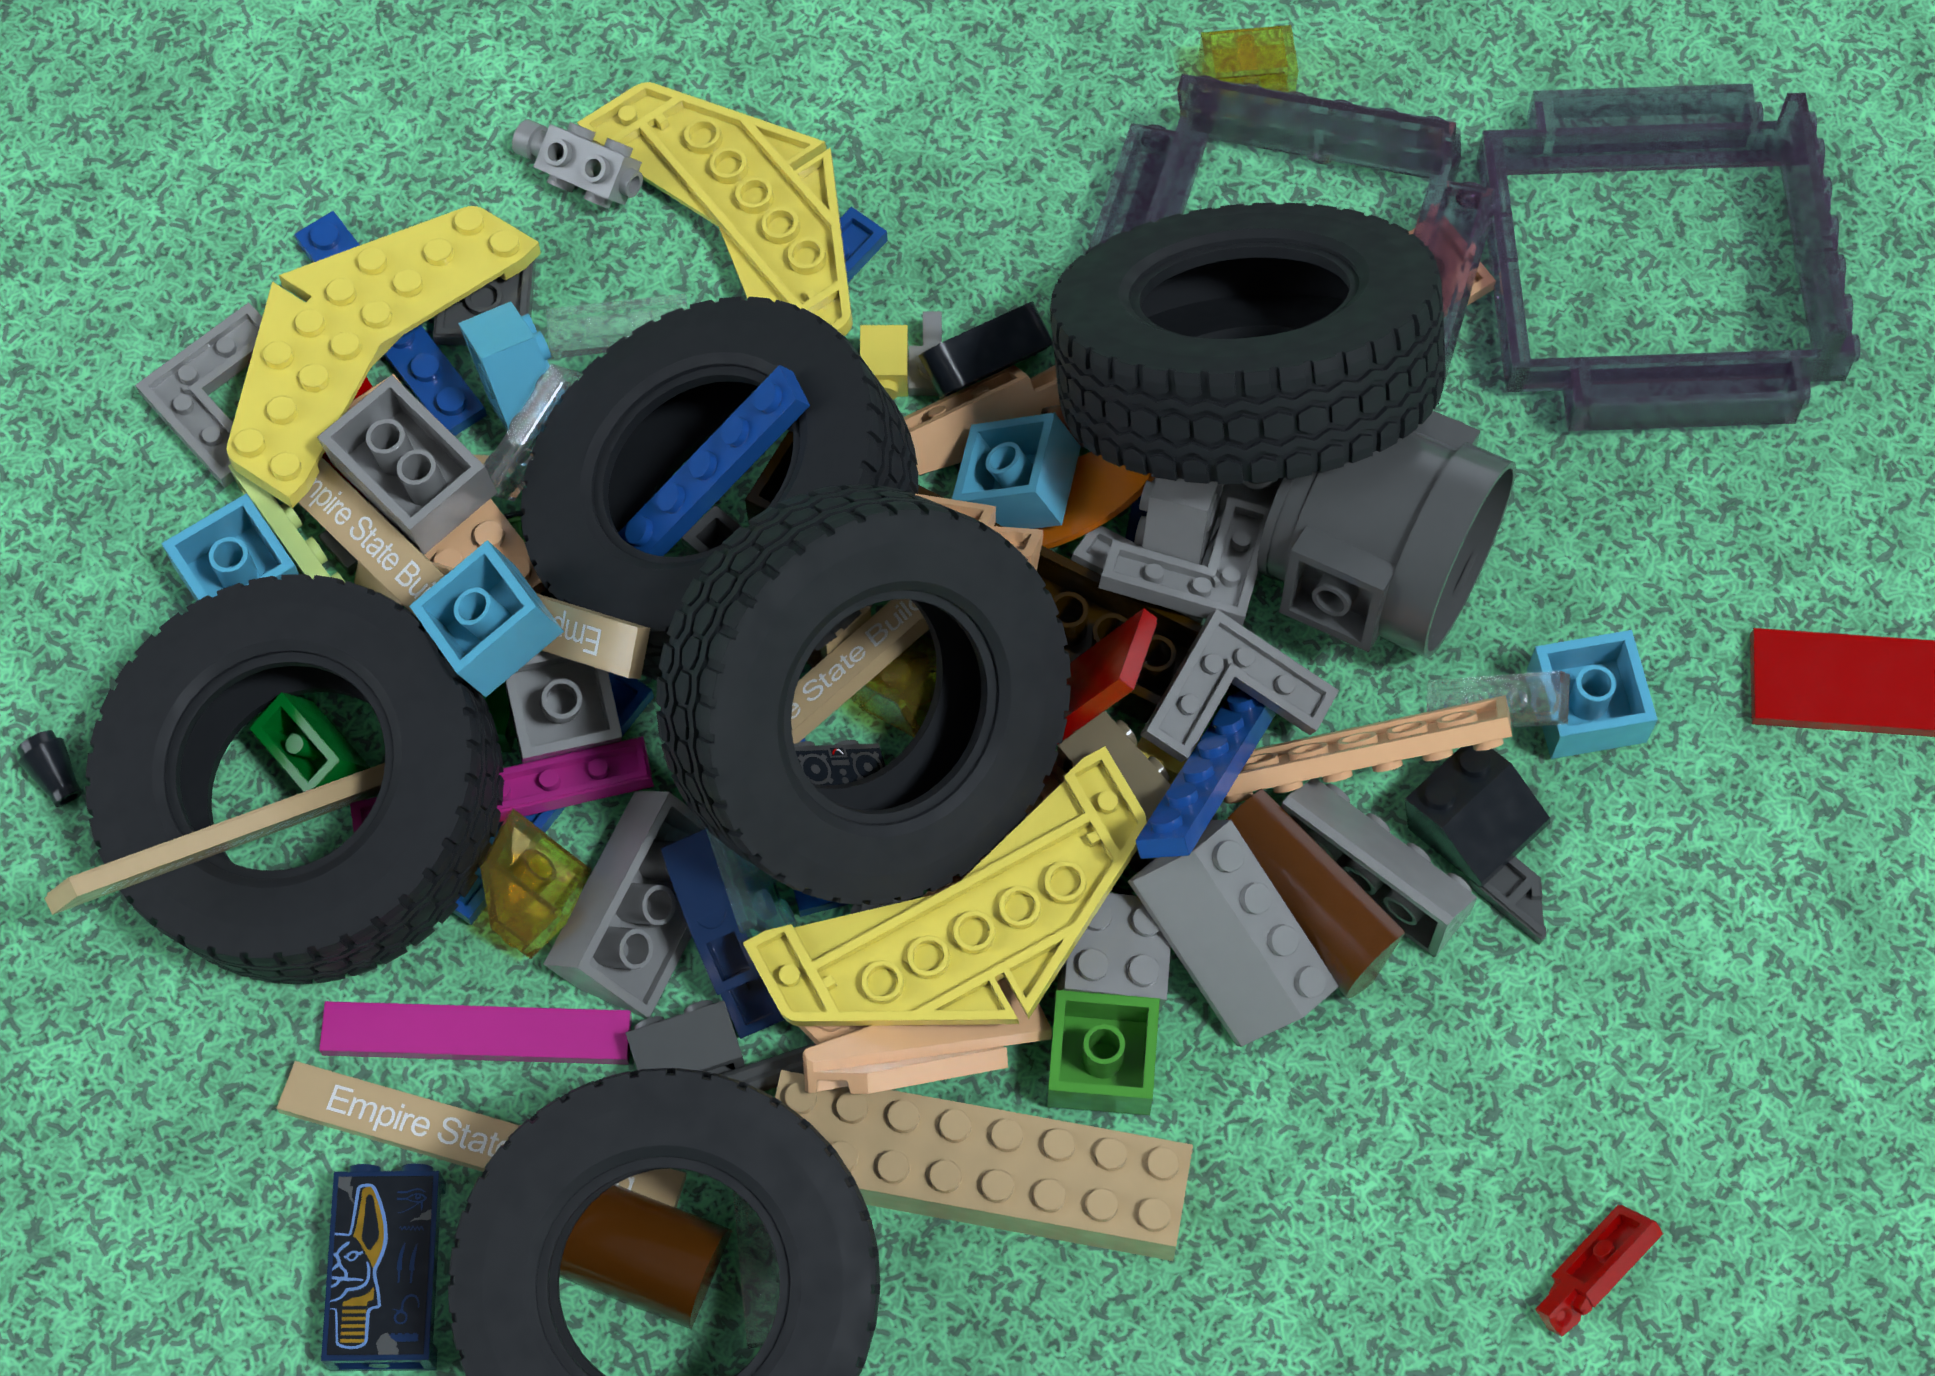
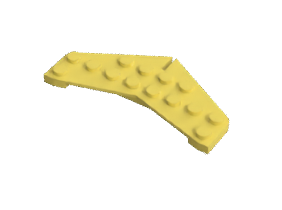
M651 82L640 83L577 122L578 125L596 132L593 141L604 146L607 138L633 148L630 157L642 162L639 172L642 173L643 180L719 227L747 299L749 296L769 298L773 302L780 300L794 304L800 309L804 308L819 316L843 336L849 333L853 325L833 158L831 149H826L825 141Z
M467 206L279 275L282 287L274 282L271 284L226 447L234 470L293 508L309 492L320 472L318 463L325 450L317 437L347 412L371 367L404 334L496 278L500 277L506 281L525 270L541 254L539 242L487 210L477 206Z
M1106 746L1081 759L1064 776V782L961 881L934 895L798 927H793L790 924L765 930L743 942L782 1017L795 1026L1019 1024L1016 1014L997 983L999 980L1006 978L1029 1019L1138 848L1135 840L1147 823L1144 810Z

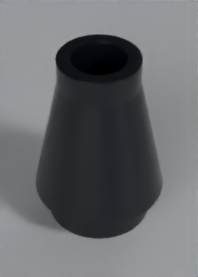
M47 730L31 736L18 746L17 751L21 756L18 763L51 798L55 807H62L81 796L82 791L77 784L63 738H57L52 730Z

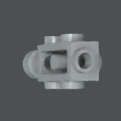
M526 119L519 124L513 135V151L530 160H536L533 167L549 174L547 183L571 193L576 185L587 190L584 199L610 209L612 201L625 205L628 197L633 198L636 196L642 186L643 175L639 172L642 162L630 157L633 148L607 138L604 146L593 141L596 132L570 122L567 130L552 124L547 128L544 125Z

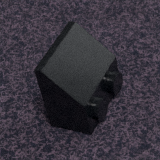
M1473 745L1459 748L1405 798L1408 829L1481 888L1550 824L1549 815L1512 763L1494 749L1475 751Z

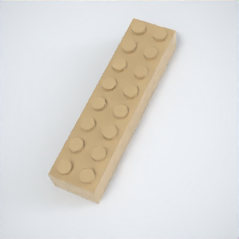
M784 1070L780 1072L775 1098L810 1122L833 1146L853 1175L866 1205L1169 1261L1174 1259L1193 1149L1192 1144L894 1090L870 1094H851L849 1086L808 1093L805 1092L804 1074Z

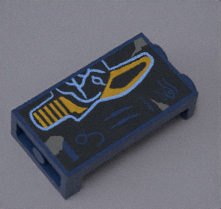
M356 1164L349 1167V1172H334L321 1361L330 1371L437 1370L438 1349L433 1344L441 1194L446 1193V1182L441 1173L433 1171V1167L430 1165L406 1164L402 1166L401 1171H381V1168L376 1165Z

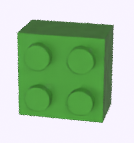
M1056 990L1047 1107L1150 1116L1154 1090L1160 998Z

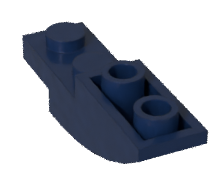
M706 828L662 847L661 852L695 945L716 994L721 995L725 1001L728 1013L740 1039L785 1020L743 945V942L753 937L747 923L749 918L711 833Z

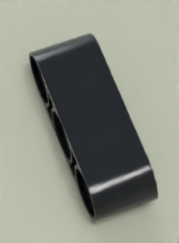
M1032 301L926 350L919 355V358L939 398H943L1053 345V340Z

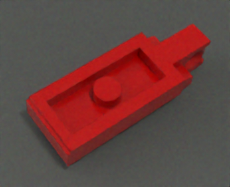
M1617 1205L1551 1275L1554 1284L1549 1291V1295L1535 1308L1546 1328L1562 1337L1580 1322L1581 1315L1591 1312L1592 1307H1596L1664 1234L1657 1222L1623 1205Z

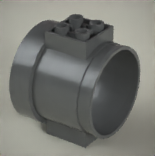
M1432 410V414L1423 424H1418V428L1404 439L1398 438V442L1381 452H1373V456L1353 464L1347 462L1344 464V467L1322 473L1316 471L1312 472V475L1293 479L1284 477L1269 511L1257 557V569L1260 574L1269 578L1275 577L1285 582L1279 613L1367 652L1371 650L1378 636H1380V638L1422 657H1431L1441 646L1455 624L1486 562L1512 493L1516 476V463L1478 447L1477 442L1480 430Z

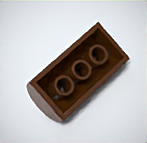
M1260 789L1240 805L1226 820H1231L1339 985L1338 989L1346 998H1352L1374 982L1405 932L1263 789Z
M615 1184L593 1201L575 1224L563 1252L560 1278L692 1330L732 1230Z

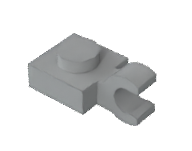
M923 311V346H909V396H938L919 355L942 343V311Z

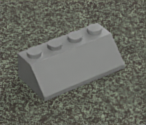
M1314 778L1289 794L1282 802L1281 808L1404 930V935L1433 957L1438 955L1471 914L1477 897L1471 893L1472 889L1465 880L1456 874H1445L1431 863L1430 857L1423 849L1413 843L1405 844L1390 833V828L1381 818L1372 813L1365 815L1350 804L1349 797L1337 786L1330 783L1324 785Z
M634 792L543 964L576 988L620 1008L630 1010L632 1013L646 1019L650 1018L692 936L661 852L662 847L706 829L685 803L670 792ZM712 835L727 868L735 852Z
M1211 820L1189 856L1155 858L1128 880L1236 1046L1242 1047L1302 1019L1339 987L1231 820Z

